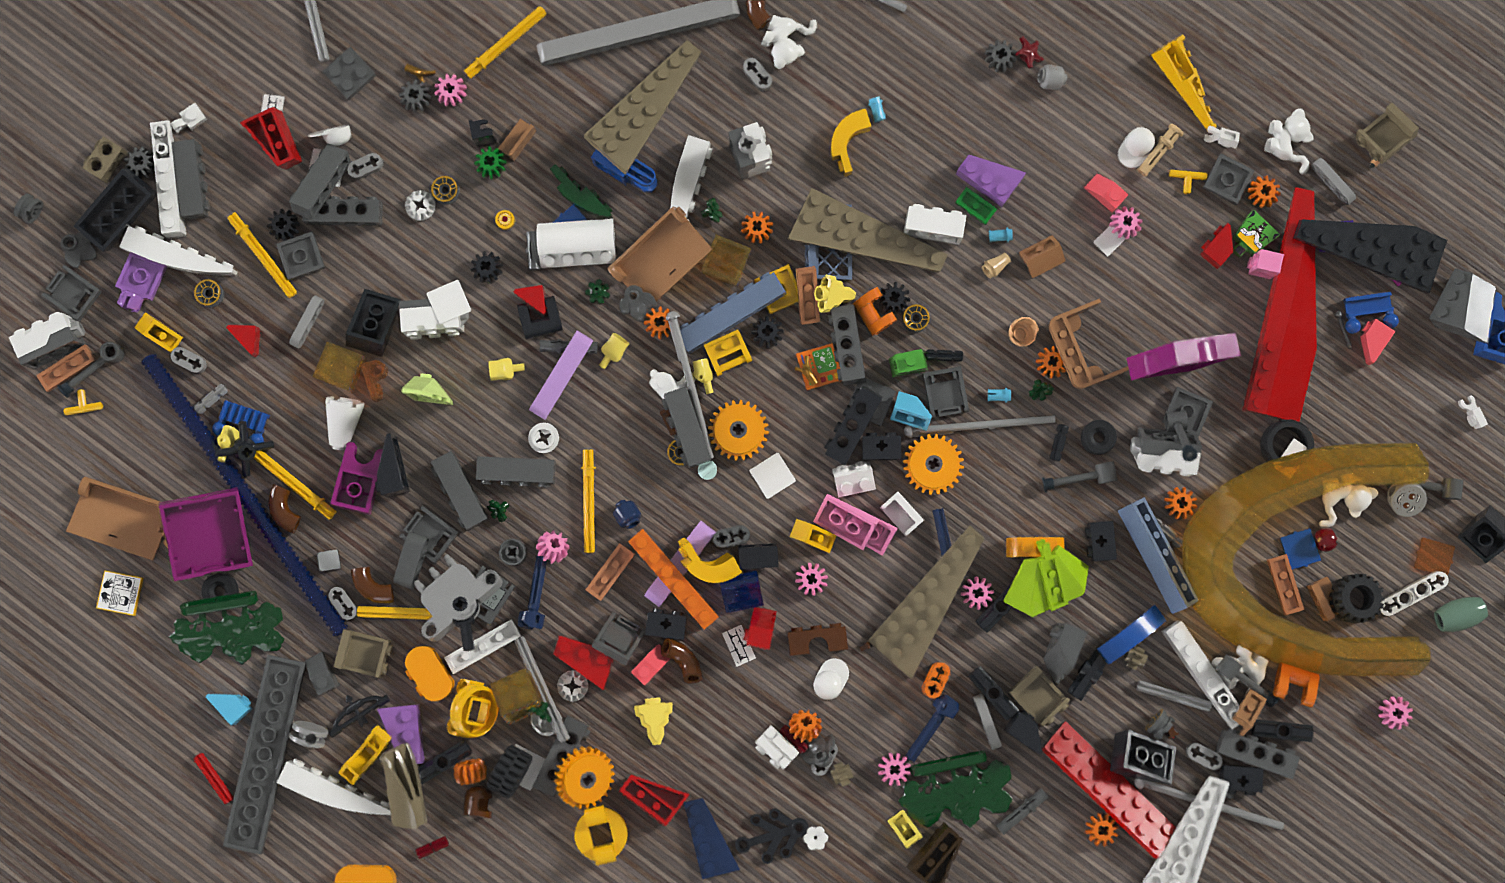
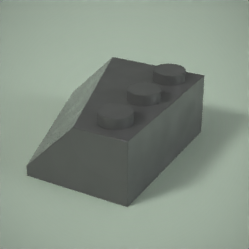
M1455 268L1429 319L1436 328L1488 344L1496 287L1472 273Z
M1067 623L1053 625L1049 634L1052 638L1043 658L1051 679L1057 686L1060 680L1062 681L1065 675H1068L1073 670L1088 633Z

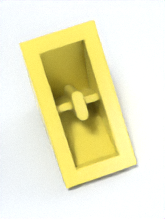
M901 810L888 820L906 848L923 837L904 810Z

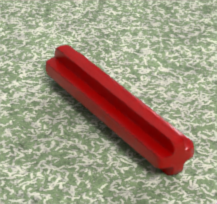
M203 753L196 755L193 758L195 763L224 804L230 803L234 796Z

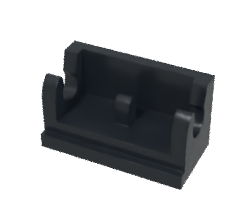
M468 120L472 140L477 148L497 144V138H495L492 128H480L482 124H488L487 120Z
M777 543L739 545L740 569L778 567Z

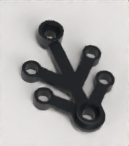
M773 808L769 812L770 819L779 820L788 826L780 829L763 820L759 814H753L750 818L751 824L760 826L769 831V833L749 839L747 837H739L735 842L736 850L740 853H746L751 846L772 840L767 851L761 856L763 863L769 864L773 861V855L782 838L790 835L786 846L780 849V855L783 858H789L797 839L807 834L809 826L806 820L803 818L792 820L781 814L779 809ZM772 811H777L779 813L778 817L773 818L771 816ZM753 817H759L760 822L754 823L752 821ZM797 824H801L803 826V829L801 831H797L795 829V826ZM741 841L747 843L745 848L740 847L739 843ZM785 848L790 851L787 856L782 854V850ZM769 854L771 856V859L769 861H765L763 858L764 855Z

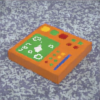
M833 343L796 354L800 368H803L802 365L805 364V356H809L811 371L818 381L817 384L811 386L806 376L802 374L807 391L839 382L837 369H840V366L835 361Z

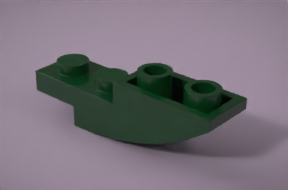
M555 164L550 168L551 173L561 183L557 190L566 200L592 216L601 219H613L612 209L606 203L602 204L598 200L600 196L594 189L589 190L585 187L580 191L582 189L575 180L571 182L567 177L569 173L562 166L559 168Z

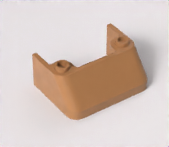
M1100 299L1057 315L1050 320L1048 325L1071 383L1077 389L1097 385L1122 375L1129 370L1127 366L1104 376L1102 369L1098 366L1087 367L1073 332L1077 331L1081 326V319L1078 314L1095 308L1101 303Z

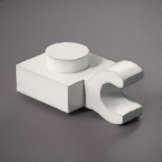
M194 103L179 113L182 116L181 119L174 120L170 124L178 133L187 126L192 130L207 119L197 104Z
M1208 126L1207 132L1213 135L1205 134L1204 141L1214 142L1218 140V144L1224 147L1237 148L1239 132L1222 127L1221 130H1218L1213 126Z
M1472 395L1467 397L1469 400L1468 405L1464 403L1463 399L1458 401L1459 406L1467 410V420L1474 429L1488 424L1480 407L1476 406L1475 398Z

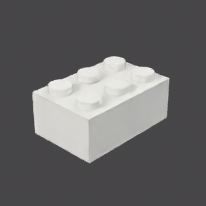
M920 204L909 206L904 227L905 234L915 238L960 244L966 221V215H962V212L952 210L951 213L943 212L942 208L933 207L932 210L925 209V206Z

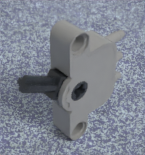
M445 555L444 560L450 567L441 575L434 567H431L429 572L435 581L427 588L419 580L414 582L417 590L422 594L421 602L433 616L422 626L421 631L423 636L429 641L437 642L454 627H460L463 650L472 651L475 649L471 625L475 624L474 620L479 614L480 605L502 586V578L494 570H487L476 579L464 565L457 564L453 558ZM495 576L496 581L493 584H488L489 578ZM462 603H465L466 605H463V609H460L459 607L462 606ZM436 628V633L429 636V630Z

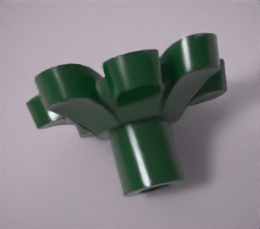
M714 198L709 199L706 202L707 208L701 211V215L703 218L710 216L714 223L720 222L719 218L723 217L721 211H718L720 208Z
M600 279L596 280V284L590 282L588 284L590 289L585 291V295L590 296L589 301L591 303H595L597 300L599 304H603V298L610 297V293L607 292L610 288L609 285H602V280Z
M1040 379L1035 380L1033 389L1029 391V396L1032 400H1036L1039 397L1040 401H1044L1046 399L1045 395H1051L1054 387L1051 384L1042 383Z
M490 500L487 508L492 512L491 517L493 519L497 517L498 521L502 523L507 519L505 512L509 508V504L506 501L499 504L497 501Z
M542 701L539 708L531 706L527 710L540 716V719L551 722V718L546 712L549 706L548 703Z

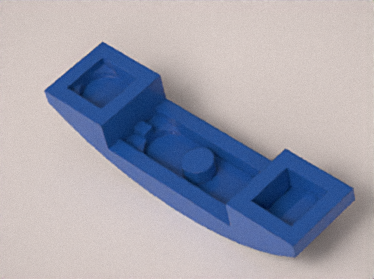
M1153 605L1117 635L1098 647L1097 650L1109 665L1153 633L1166 619L1157 606Z

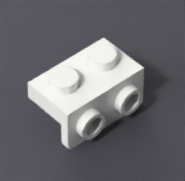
M859 461L848 466L840 465L832 469L838 498L876 489L869 461Z

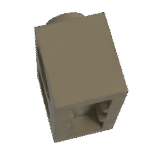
M103 136L102 139L96 142L91 155L85 158L82 168L107 184L126 156L127 151ZM112 147V152L106 155V150ZM101 163V168L95 171V166Z

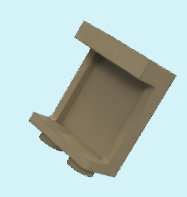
M1391 103L1386 107L1384 114L1364 130L1359 129L1355 139L1360 147L1369 151L1370 156L1375 161L1378 160L1383 164L1417 137L1419 127Z
M343 629L334 667L374 676L375 678H382L388 670L386 661L387 657L392 654V640Z
M1034 666L1008 691L1010 696L1026 712L1035 717L1034 721L1040 727L1044 725L1046 727L1055 720L1053 716L1058 712L1062 713L1069 706L1067 703L1070 699L1045 676L1038 666Z

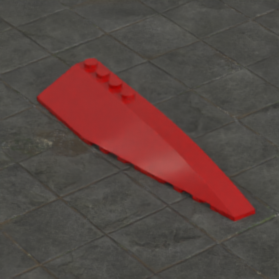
M1295 187L1279 252L1284 254L1280 273L1273 277L1242 410L1281 420L1290 419L1300 422L1317 350L1315 247L1293 237L1299 220H1315L1314 191Z

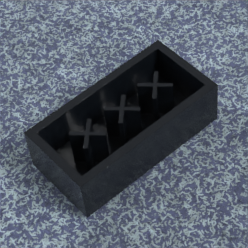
M129 168L121 169L73 227L102 252L110 251L126 232L128 226L130 227L157 196V193Z

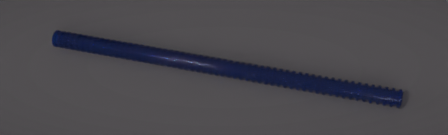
M154 353L146 356L141 364L145 365V370H149L148 374L152 375L151 378L155 380V384L159 385V389H162V394H165V398L169 399L168 402L172 404V408L176 409L175 412L179 413V418H182V422L186 423L185 426L189 428L190 433H193L192 436L196 437L195 441L199 442V446L203 447V452H206V456L210 457L209 460L213 461L212 465L216 466V470L220 471L219 475L223 476V480L227 481L226 484L228 486L230 485L229 489L238 488L241 505H244L243 509L247 510V514L251 515V519H254L253 523L258 525V529H261L260 533L264 534L265 539H268L267 543H271V548L275 549L274 552L278 553L277 557L282 559V563H285L284 567L289 569V573H292L291 577H295V582L299 583V588L302 587L301 591L306 593V597H309L308 601L313 603V607H316L315 611L320 613V617H323L322 621H326V626L330 627V632L333 631V636L342 634L343 629H347L348 625H345V621L340 619L341 616L337 614L338 611L334 610V606L330 604L331 601L327 600V595H323L324 591H321V587L316 585L317 581H314V577L309 575L310 571H306L307 567L303 566V561H299L300 557L296 556L297 553L295 551H292L293 547H290V543L285 541L286 537H282L283 533L279 532V527H275L276 523L272 522L273 519L271 517H268L269 513H266V509L262 508V503H258L259 499L255 498L254 493H251L252 489L248 488L249 485L247 483H244L245 479H242V475L238 474V469H234L235 465L231 464L232 461L227 458L225 462L217 460L218 457L215 456V450L221 449L217 445V440H214V435H210L211 431L207 430L208 427L206 425L204 426V421H201V417L197 416L198 413L193 411L194 407L190 406L191 403L189 401L187 402V397H184V393L180 392V387H177V383L173 382L174 379L172 377L170 378V373H167V369L163 368L164 365L160 363L159 358H156L157 355Z

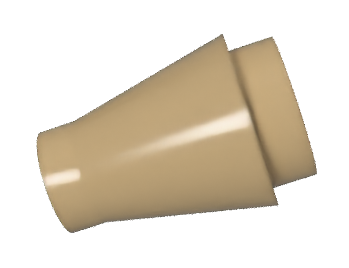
M1003 253L985 261L984 265H982V270L988 278L996 277L1011 262V259L1006 253Z

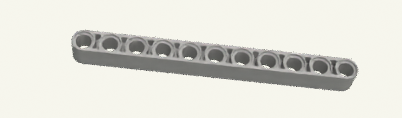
M710 0L542 42L536 47L541 65H550L734 19L740 16L737 0Z

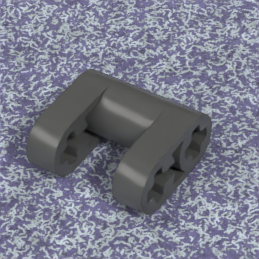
M743 525L717 531L713 536V541L721 549L742 545L748 542L750 532ZM739 530H742L743 533H747V535H744L743 540H740L739 537L733 538L735 542L731 543V537L728 532H732L733 536L738 535ZM721 536H724L726 538L725 542L723 543L719 541Z

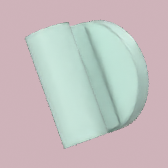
M713 461L703 463L698 467V474L702 479L710 480L716 476L717 466Z

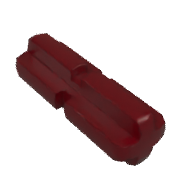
M784 725L779 730V733L788 742H792L791 744L800 753H804L808 749V745L805 742L801 743V738L794 740V734H790V728Z
M446 836L432 841L431 844L428 843L417 848L416 854L421 859L434 853L433 851L436 852L447 847L449 841Z

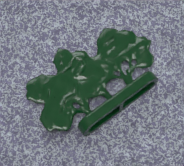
M256 591L188 601L180 605L182 615H199V617L194 622H189L183 618L177 619L174 622L175 631L169 638L173 643L178 644L180 652L190 656L191 659L198 663H202L213 653V649L216 646H220L224 654L229 657H235V660L243 665L251 657V648L253 646L262 649L264 652L280 650L284 638L278 631L274 630V627L283 620V615L280 607H275L269 602L263 603L258 610L252 611L248 609L247 606L258 602ZM242 607L241 616L239 617L227 614L226 610ZM222 612L223 619L220 622L212 623L206 619V613ZM248 614H252L253 619H250ZM203 621L202 630L197 632V624L199 625Z
M985 750L914 764L910 767L912 776L928 775V779L922 785L917 781H907L903 786L904 795L898 801L901 807L907 808L908 816L918 820L926 828L931 827L940 819L944 809H949L952 817L957 820H963V823L971 828L980 819L979 810L982 807L991 813H1002L1009 809L1013 799L1007 791L1002 790V787L1011 780L1010 766L1003 765L1002 762L994 760L984 770L977 768L976 764L987 761ZM971 766L970 776L965 777L956 774L955 769ZM950 770L952 780L949 783L941 784L935 780L936 773ZM977 773L982 775L981 779H978ZM930 783H932V791L930 794H925L926 787H929ZM935 784H938L940 788H935ZM919 787H923L921 792L918 790Z

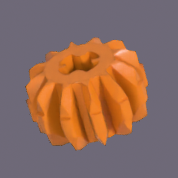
M1259 176L1256 178V181L1250 183L1251 188H1248L1247 192L1251 193L1248 199L1255 200L1253 202L1254 206L1259 203L1260 208H1264L1265 205L1269 208L1272 206V203L1278 201L1277 197L1281 195V192L1277 191L1280 185L1273 184L1275 182L1274 178L1269 181L1268 176H1265L1263 179ZM1262 189L1267 191L1266 195L1261 193Z
M752 212L753 218L746 215L745 218L748 222L742 221L741 225L746 228L741 229V232L747 233L745 235L746 240L752 237L751 243L754 244L755 240L758 239L759 244H762V237L765 240H769L767 234L773 233V230L770 229L773 226V222H767L770 219L768 215L762 218L763 212L759 213V217L756 216L755 212ZM755 224H757V226L758 224L761 225L760 231H758V229L754 231Z
M660 306L658 308L659 312L656 313L655 309L652 308L653 315L646 314V317L650 320L644 321V325H650L645 329L646 332L652 331V338L657 333L658 339H662L663 333L668 338L669 334L667 331L671 332L668 320H666V315L670 310L667 308L662 313V307ZM661 319H664L663 322L665 325H660L659 327H657L656 321H661Z
M1052 346L1050 351L1045 347L1043 349L1044 353H1038L1041 359L1035 361V363L1041 364L1037 371L1043 369L1042 376L1044 377L1049 373V379H1052L1054 374L1059 378L1061 376L1060 372H1066L1058 351L1055 352V346ZM1050 358H1052V360L1055 359L1056 361L1054 367H1052L1053 365L1050 366L1048 364Z
M1176 487L1174 488V493L1172 491L1167 493L1170 498H1164V501L1168 502L1169 505L1164 506V509H1171L1168 513L1169 516L1175 513V519H1179L1180 516L1183 519H1187V514L1190 516L1194 514L1190 508H1197V505L1192 504L1197 498H1190L1193 494L1192 491L1186 494V487H1182L1181 491ZM1181 500V502L1184 503V506L1180 507V504H1178L1177 501Z
M800 709L798 714L794 713L789 721V732L794 734V740L801 738V743L805 739L810 743L813 738H818L819 732H821V718H816V713L810 714L809 709L806 713Z
M479 758L466 759V761H460V763L454 766L453 774L456 783L469 785L484 780L487 776V768L484 760Z
M1097 813V820L1094 816H1091L1090 819L1093 823L1086 822V825L1091 827V829L1085 830L1086 834H1091L1088 840H1095L1094 844L1096 846L1101 842L1104 847L1107 846L1106 840L1111 844L1114 843L1111 836L1118 837V834L1113 832V830L1119 829V826L1113 825L1115 820L1113 818L1109 820V814L1107 813L1103 818L1101 813ZM1099 826H1106V828L1104 829L1106 830L1104 834H1102L1101 832L1098 833V831H1100L1098 829Z

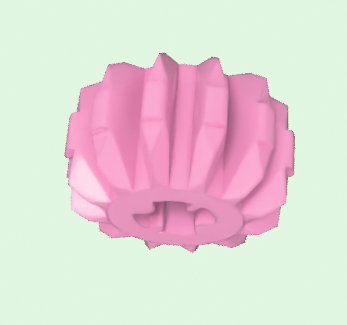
M446 74L445 80L442 78L438 79L441 84H435V88L438 90L434 94L439 96L438 101L440 103L444 101V105L448 106L451 102L452 106L455 107V101L462 103L460 97H466L464 90L467 87L462 84V78L457 79V76L453 74L450 79L449 75ZM452 87L453 92L448 93V88Z
M1124 206L1122 210L1117 209L1115 215H1111L1110 219L1112 222L1109 223V226L1115 227L1112 233L1118 232V238H1121L1123 234L1125 239H1129L1130 235L1135 237L1137 235L1136 231L1141 230L1139 224L1142 223V219H1137L1140 213L1134 214V208H1130L1128 211L1127 207ZM1127 220L1129 224L1125 226L1123 222Z
M554 530L551 533L546 531L543 536L539 537L538 544L536 545V549L539 550L538 556L544 557L543 562L547 561V559L550 560L551 564L555 561L561 562L568 554L567 551L570 545L566 544L567 538H562V533L556 535Z
M808 563L809 570H806L802 565L801 570L804 574L796 573L802 579H796L795 582L803 583L798 589L801 590L805 586L804 594L806 595L809 589H811L812 595H815L814 588H817L821 593L823 590L819 585L827 586V583L822 582L821 579H827L828 576L820 575L825 569L822 568L818 572L819 564H816L814 569H812L811 563ZM811 574H814L817 582H813V585L808 584L807 575L811 576Z
M974 577V584L971 579H968L967 583L970 586L962 585V588L967 590V592H962L961 596L967 595L968 598L964 599L963 602L971 601L969 608H973L976 603V609L979 610L981 608L980 602L984 607H987L985 599L990 602L993 600L988 594H994V591L987 590L992 584L988 583L984 586L985 578H982L979 583L978 577ZM981 589L982 596L975 598L973 596L975 594L972 593L973 590Z
M1391 696L1389 701L1383 700L1385 707L1379 706L1383 713H1380L1378 716L1384 718L1382 724H1388L1390 729L1396 727L1400 730L1402 725H1409L1406 719H1413L1412 716L1408 715L1413 709L1407 708L1409 702H1403L1402 697L1395 699V697ZM1398 710V714L1393 716V711Z
M889 753L890 760L883 756L882 760L885 762V765L882 763L878 764V767L884 768L878 774H886L882 778L883 782L890 778V786H892L894 780L897 786H899L900 778L904 782L907 781L903 775L911 774L910 771L905 770V768H909L911 765L910 763L903 764L907 760L905 756L899 761L900 753H896L895 759H893L892 753ZM891 765H899V768H897L899 772L897 774L889 772Z

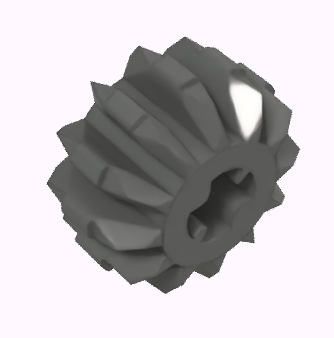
M998 40L995 41V45L990 43L988 46L989 50L985 51L987 56L985 62H991L988 67L991 69L995 66V72H998L999 68L1003 72H1006L1007 67L1011 69L1013 67L1012 63L1016 62L1017 59L1014 56L1016 50H1011L1013 44L1006 46V40H1003L1002 44ZM999 53L1003 54L1002 59L998 58Z
M417 80L413 81V85L410 81H407V88L401 86L404 92L399 93V97L403 98L400 103L405 105L406 110L412 108L414 113H416L417 108L423 111L424 108L422 106H429L427 100L432 99V96L428 94L430 92L429 87H425L426 84L424 82L419 84ZM416 93L418 98L414 99L413 94Z
M141 146L140 150L134 147V153L127 152L130 157L124 159L128 163L124 166L125 169L129 168L140 179L142 176L148 178L149 172L155 174L152 170L154 168L153 151L150 149L146 151V148Z

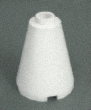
M334 396L326 397L329 445H332L335 450H344V447L352 439L365 403L345 397H340L338 400H334Z

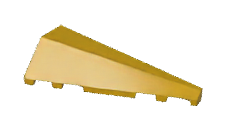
M1181 35L1156 50L1151 56L1207 130L1208 126L1216 128V123H1213L1208 114L1211 112L1210 106H1206L1203 100L1205 92L1197 70L1189 60L1191 56L1190 51L1185 50L1183 44L1185 37Z

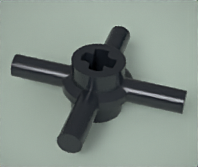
M240 421V438L234 442L233 447L216 449L215 456L235 455L236 458L242 460L243 476L247 477L250 476L249 460L255 456L256 451L274 448V442L254 443L253 440L248 438L247 422Z

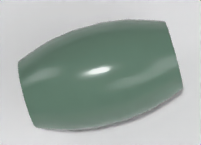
M1480 597L1459 598L1444 604L1434 612L1435 622L1442 632L1466 630L1476 626L1488 617L1486 604Z

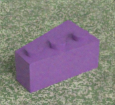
M972 155L967 156L956 172L958 177L1001 208L1026 174L1025 172Z
M420 704L377 709L388 735L392 737L393 747L408 743L413 751L416 764L424 763Z

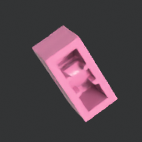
M1263 249L1259 250L1248 260V274L1272 279L1280 273L1284 254Z

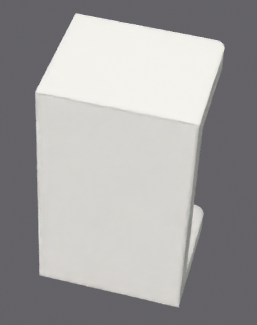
M899 492L894 494L880 507L905 536L924 521Z

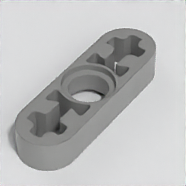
M1318 158L1311 164L1314 172L1345 205H1350L1356 199L1354 192L1325 160Z
M315 295L310 300L291 336L290 345L298 349L303 345L324 305V299Z
M983 695L973 696L976 710L991 749L994 750L1002 747Z

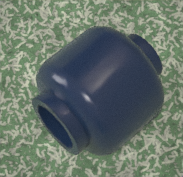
M621 500L615 505L616 508L613 511V516L620 527L631 529L640 523L641 512L635 502Z

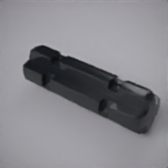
M928 349L926 350L925 357L926 360H954L961 362L963 360V351H934Z
M1058 424L1056 431L1058 434H1055L1052 446L1053 451H1051L1049 457L1053 461H1060L1062 457L1060 453L1063 452L1066 441L1065 434L1068 433L1069 426L1065 424Z

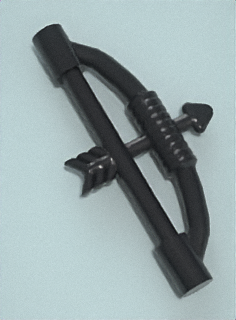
M347 695L346 703L349 702L350 705L344 708L335 719L333 728L329 731L332 738L357 720L361 728L364 724H369L364 716L377 707H382L390 701L387 695L383 697L375 695L358 699L353 703V697ZM376 700L375 704L361 713L357 710L364 703ZM352 712L356 713V716L342 725H338L346 715Z

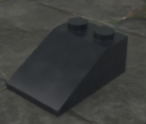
M364 289L346 331L345 346L382 357L394 326L401 299Z
M391 433L386 434L377 472L378 481L375 482L377 492L385 497L410 492L398 438Z
M1131 730L1116 733L1110 771L1126 777L1172 785L1176 747Z

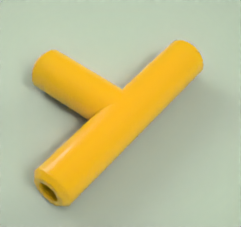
M1169 171V177L1184 178V194L1191 193L1192 179L1207 180L1208 174L1204 172Z
M77 390L79 406L64 408L63 412L67 416L103 409L102 402L87 404L85 390Z

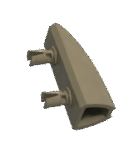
M403 743L383 753L379 760L382 761L380 764L384 766L387 784L385 794L388 795L386 798L389 799L392 825L400 828L418 829L419 826L427 823V814L413 751L408 743Z

